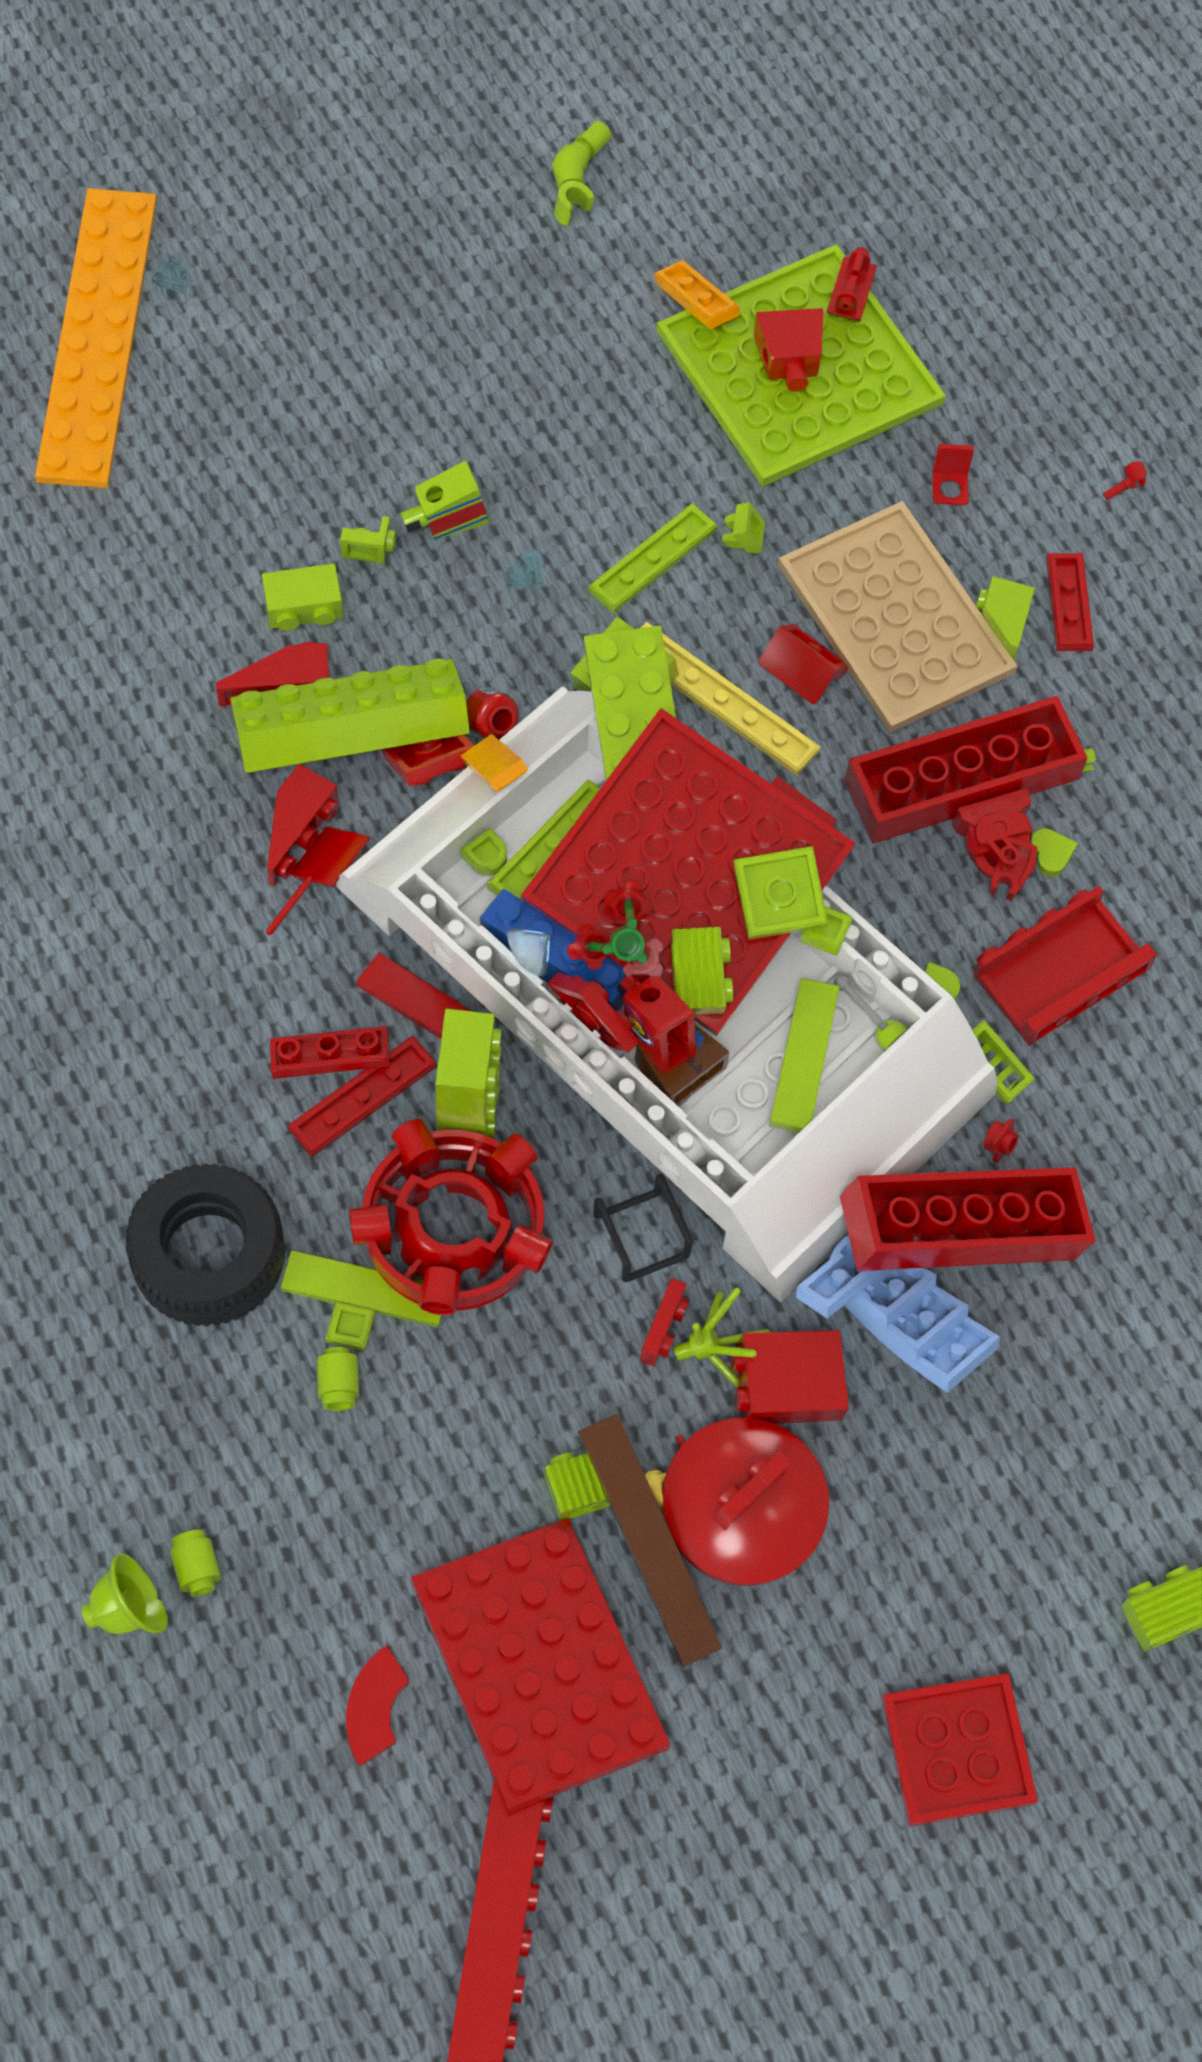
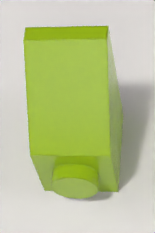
M992 576L989 590L981 588L976 607L979 611H982L983 617L1015 661L1035 587Z

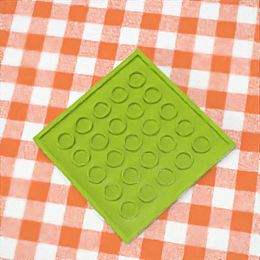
M837 244L724 293L739 305L740 316L710 330L687 310L657 322L656 332L762 487L945 403L946 395L871 291L869 292L861 321L827 313L843 257H846ZM823 308L822 352L818 375L807 377L808 386L804 390L790 391L787 388L786 379H771L767 376L753 335L756 312Z

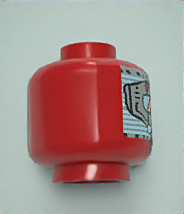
M485 687L477 689L466 701L469 729L484 738L492 734L499 740L517 725L519 712L515 701L507 694L495 688Z

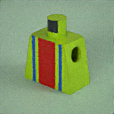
M467 461L461 462L417 485L414 490L420 505L400 512L408 533L428 525L434 540L489 524L479 488Z

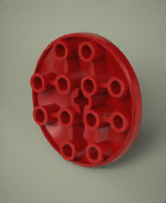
M757 1418L725 1419L697 1431L687 1439L673 1457L662 1487L663 1517L680 1554L701 1573L731 1585L757 1586L786 1577L799 1568L814 1552L827 1525L829 1493L819 1462L811 1450L793 1433L777 1424Z

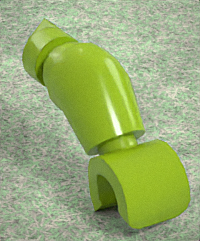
M596 120L570 145H564L554 157L552 170L558 186L554 215L556 220L565 226L569 225L573 210L571 203L580 205L583 211L592 209L595 197L593 192L584 185V171L587 169V163L612 137L609 128L601 121Z

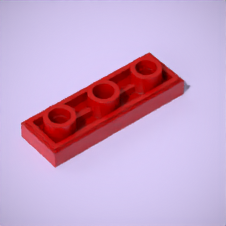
M387 1026L270 1039L271 1074L273 1079L391 1066Z

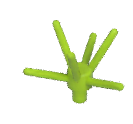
M734 1288L723 1303V1292H717L703 1329H701L699 1323H694L692 1325L693 1333L689 1335V1341L674 1346V1352L679 1361L693 1356L698 1360L708 1358L735 1387H740L739 1378L716 1354L753 1358L757 1353L754 1349L726 1346L738 1343L743 1333L719 1338L714 1328L740 1295L739 1288ZM762 1329L746 1333H766L770 1332V1330Z

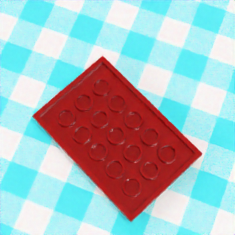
M568 1518L411 1577V1584L508 1814L669 1750L670 1742Z

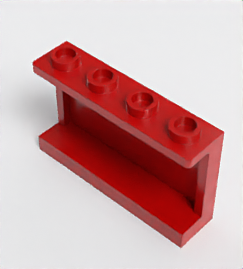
M1100 886L1090 892H1087V890L1078 892L1069 900L1066 907L1059 911L1056 908L1049 910L1038 920L1037 925L1028 930L1026 927L1020 928L1008 938V943L998 949L992 946L977 958L978 963L973 976L1028 1046L1150 970L1157 954L1147 943L1139 948L1101 901L1104 891Z

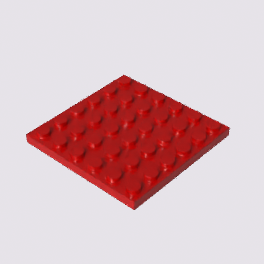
M660 708L523 891L521 899L576 937L578 935L577 927L585 922L591 923L594 930L611 935L615 929L625 925H621L616 921L613 908L605 903V895L609 890H618L625 886L626 881L629 879L638 880L641 883V892L644 897L652 902V910L636 920V930L643 936L644 942L656 938L663 944V950L660 953V964L664 970L660 978L673 991L670 942L672 930L721 927V938H729L730 962L723 963L724 978H732L733 1002H726L724 1014L694 1015V1021L718 1036L792 934L786 933L748 940L733 861L735 859L813 846L821 890L823 891L856 843ZM610 953L607 958L622 968L627 964L626 961L619 959L614 953ZM649 975L637 976L641 982L650 978Z

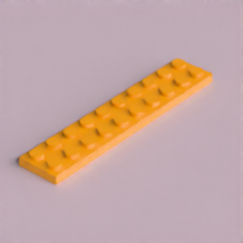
M87 188L35 473L37 483L109 488L157 205L156 194Z

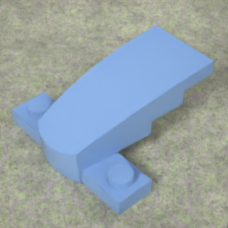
M849 1235L837 1244L828 1262L797 1286L796 1298L827 1319L845 1305L855 1318L888 1349L946 1393L952 1390L999 1348L1000 1336L968 1317L969 1305L937 1287V1274L928 1269L857 1271Z

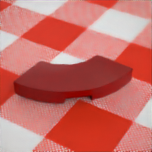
M387 1645L379 1650L362 1668L353 1684L346 1710L347 1736L351 1751L359 1768L396 1744L390 1727L391 1709L397 1696L410 1684Z

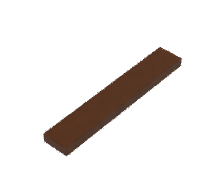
M618 1414L578 1431V1435L682 1667L721 1650V1644Z

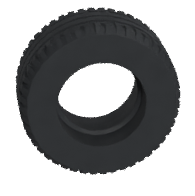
M206 1163L202 1164V1166L193 1164L192 1167L185 1166L182 1167V1170H173V1173L165 1174L163 1179H157L156 1183L151 1184L148 1187V1191H144L141 1194V1198L137 1200L136 1207H133L132 1215L129 1216V1225H127V1234L125 1235L126 1251L131 1271L145 1299L150 1302V1305L157 1308L161 1314L165 1313L166 1317L174 1318L175 1321H182L188 1325L193 1323L194 1326H210V1324L216 1326L223 1322L226 1324L230 1322L229 1320H238L239 1317L246 1316L248 1311L255 1310L256 1306L261 1305L264 1302V1298L270 1295V1291L274 1290L275 1283L278 1282L280 1273H282V1265L285 1259L284 1236L280 1216L265 1188H262L260 1183L255 1182L251 1176H246V1173L242 1171L237 1172V1169L228 1168L225 1165L219 1167L218 1164L208 1165ZM205 1215L221 1216L233 1221L241 1228L244 1235V1246L236 1259L223 1269L206 1274L191 1273L178 1268L169 1259L168 1243L170 1238L182 1224L193 1218Z

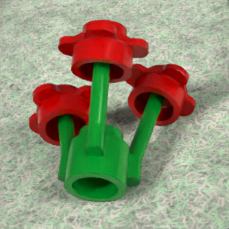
M629 879L626 881L625 886L618 890H609L605 895V903L613 908L616 921L625 926L615 929L610 935L594 930L591 923H581L577 927L578 935L574 943L567 947V954L573 960L580 959L585 962L589 969L597 970L601 968L603 960L608 954L614 953L619 959L627 962L623 968L626 976L634 974L636 976L649 975L650 977H660L664 970L660 964V953L663 950V944L656 938L644 942L643 936L636 930V920L640 919L643 914L650 913L652 902L650 899L645 898L641 892V883L638 880Z

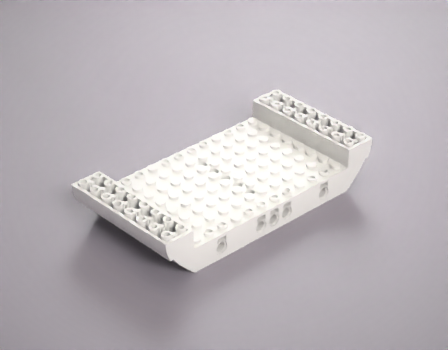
M562 686L499 739V741L522 759L528 768L526 773L499 792H496L469 767H466L340 874L336 887L388 936H391L397 929L401 928L492 1014H495V1017L726 1231L722 1249L781 1303L831 1255L837 1244L848 1236L840 1195L856 1177L864 1175L914 1174L996 1095L997 1077L995 1068L988 1063L975 1034L954 998L827 886L822 891L824 905L853 917L852 924L838 956L800 942L803 931L792 932L718 1036L694 1021L695 1025L729 1051L727 1068L680 1105L677 1106L640 1071L635 1062L636 1046L627 1053L604 1044L600 1040L601 1035L596 1030L591 1032L572 1014V1008L567 1003L563 1004L548 986L547 982L535 975L484 926H480L481 915L497 897L487 889L488 882L495 875L485 876L478 874L460 856V849L491 828L505 843L508 862L587 779L599 788L606 782L592 692L568 691ZM846 975L850 980V986L883 1021L887 1019L898 1020L908 1030L884 1051L876 1041L875 1034L878 1026L844 990H839L812 1121L799 1133L769 1127L801 978L834 985V980L837 976ZM623 1004V1006H622V1007L620 1008V1010H619V1011H621L623 1014H624V1004Z

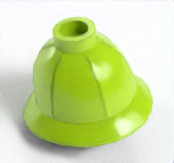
M123 1553L115 1555L109 1570L94 1585L90 1593L89 1603L82 1606V1616L85 1623L91 1629L99 1626L107 1633L118 1635L140 1629L153 1634L163 1633L168 1626V1616L162 1601L157 1598L154 1584L134 1559Z

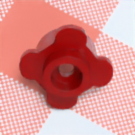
M1011 1118L1005 1124L1000 1121L994 1122L986 1134L984 1149L994 1153L993 1161L996 1163L1000 1161L1004 1154L1009 1156L1018 1143L1019 1135L1014 1131L1015 1120Z

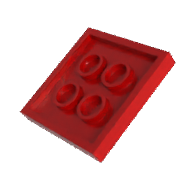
M1009 1673L889 1693L882 1696L909 1827L1032 1806L1038 1803Z

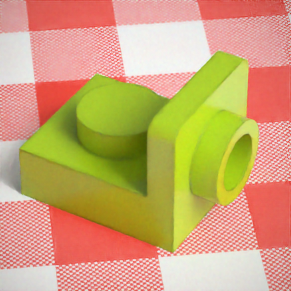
M382 516L379 532H372L365 528L351 529L343 527L340 538L341 557L385 564L387 552L393 553L396 544V531L391 530L390 517Z

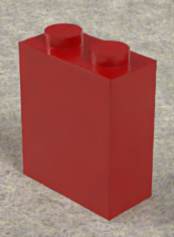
M840 1330L743 1333L736 1347L754 1349L757 1354L753 1358L731 1356L733 1372H739L740 1387H736L735 1390L737 1412H743V1417L757 1418L774 1424L842 1420L849 1410Z

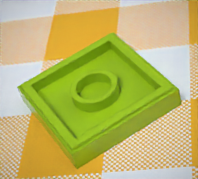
M813 846L735 859L733 861L748 940L827 927L828 920Z

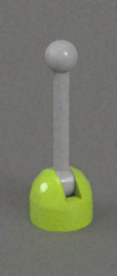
M839 975L835 978L834 985L840 986L839 990H844L878 1026L875 1034L876 1041L884 1051L908 1030L898 1020L887 1019L883 1021L850 986V980L846 975Z

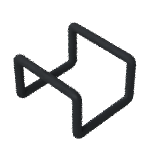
M662 1174L656 1176L654 1190L606 1208L601 1198L594 1200L593 1216L595 1219H603L623 1264L621 1276L623 1282H630L690 1257L693 1243L692 1236ZM663 1192L684 1238L683 1252L630 1273V1260L610 1215L658 1197Z

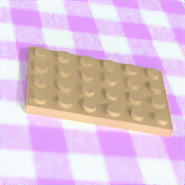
M903 501L783 555L778 559L777 566L838 657L848 666V672L889 733L897 731L1016 673L1017 664Z

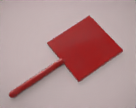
M325 826L313 846L305 852L291 874L294 878L304 881L268 926L266 934L272 935L312 882L334 887L340 879L339 875L351 865L370 840L369 836Z

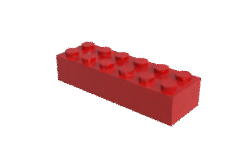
M1057 695L849 759L844 781L872 844L951 820L954 818L957 808L1023 788H1027L1029 795L1077 781L1081 777L1088 757Z
M1076 1167L857 1176L840 1195L857 1271L1072 1261L1077 1259L1096 1241Z

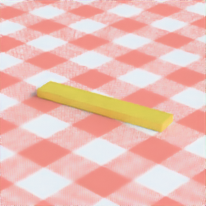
M646 622L641 628L652 627V625ZM663 634L665 651L676 659L679 672L671 686L796 776L819 753L820 746Z

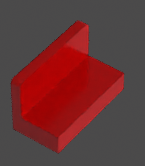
M795 624L780 626L758 661L759 665L811 704L818 703L833 680L841 679L848 671V666L841 658Z

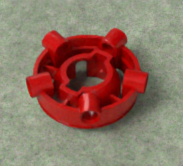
M413 1119L395 1129L391 1137L396 1148L381 1161L373 1172L367 1184L362 1207L349 1209L354 1246L366 1245L375 1268L393 1290L411 1302L418 1304L423 1311L436 1315H451L455 1311L470 1310L487 1305L508 1293L518 1284L528 1270L535 1273L541 1270L551 1250L553 1240L542 1235L544 1224L543 1198L539 1185L529 1168L537 1161L538 1157L533 1147L522 1136L513 1133L501 1143L484 1134L466 1130L448 1129L429 1132L423 1119ZM442 1160L468 1161L466 1170L444 1169L434 1171L422 1178L419 1177L438 1168L439 1161ZM476 1164L484 1166L485 1175L510 1198L517 1192L526 1209L530 1229L518 1225L509 1241L512 1221L504 1199L488 1180L474 1173ZM404 1176L406 1183L400 1191L396 1187H391L400 1177ZM445 1184L448 1193L464 1194L484 1205L488 1212L487 1219L497 1229L496 1236L491 1243L478 1237L461 1245L439 1243L424 1231L419 1220V1209L415 1208V1206H419L429 1199L428 1191ZM383 1198L390 1203H395L393 1234L397 1242L402 1240L400 1256L409 1267L404 1275L396 1271L383 1256L391 1254V1230L387 1205H380ZM503 1258L502 1271L507 1273L506 1275L483 1287L460 1291L461 1274L465 1270L476 1268L475 1272L478 1280L494 1270ZM417 1276L423 1279L422 1285L413 1282Z

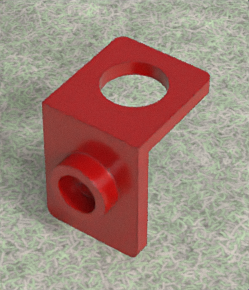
M958 444L938 445L932 468L934 504H968V473L974 453V446ZM945 481H954L959 484L961 493L957 497L949 498L941 493L940 486Z

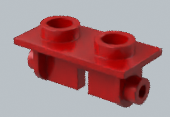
M858 247L855 251L851 252L849 258L843 257L828 305V314L861 321L877 269V265L870 263L871 258L866 248Z

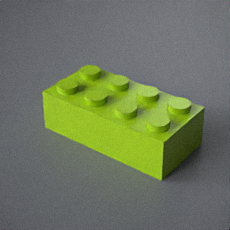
M445 1009L435 1083L437 1131L448 1129L466 1130L484 1134L491 1138L495 1136L496 1104L499 1101L501 1087L500 1060L502 1048L500 1046L502 1030L494 1029L495 1014Z

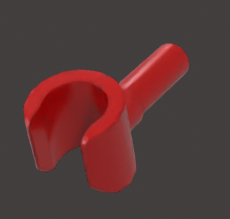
M1135 461L1126 466L1124 469L1126 479L1102 493L1107 501L1124 490L1138 488L1136 485L1138 481L1141 486H1144L1147 471L1141 461Z

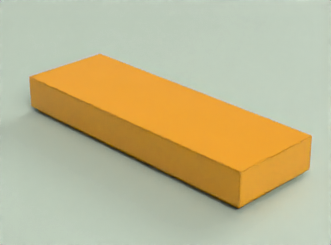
M684 260L654 273L657 285L710 330L740 316L739 305Z
M492 734L460 755L465 764L496 792L502 790L528 770L522 759Z

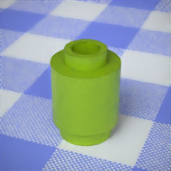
M345 1347L328 1348L324 1351L325 1354L316 1359L318 1399L322 1400V1407L325 1410H350L356 1406V1399L359 1397L358 1357L355 1354L349 1353V1349Z
M200 1529L190 1530L172 1538L173 1548L170 1550V1555L180 1591L190 1592L192 1597L203 1596L216 1589L215 1584L222 1577L211 1539L206 1538L204 1531Z

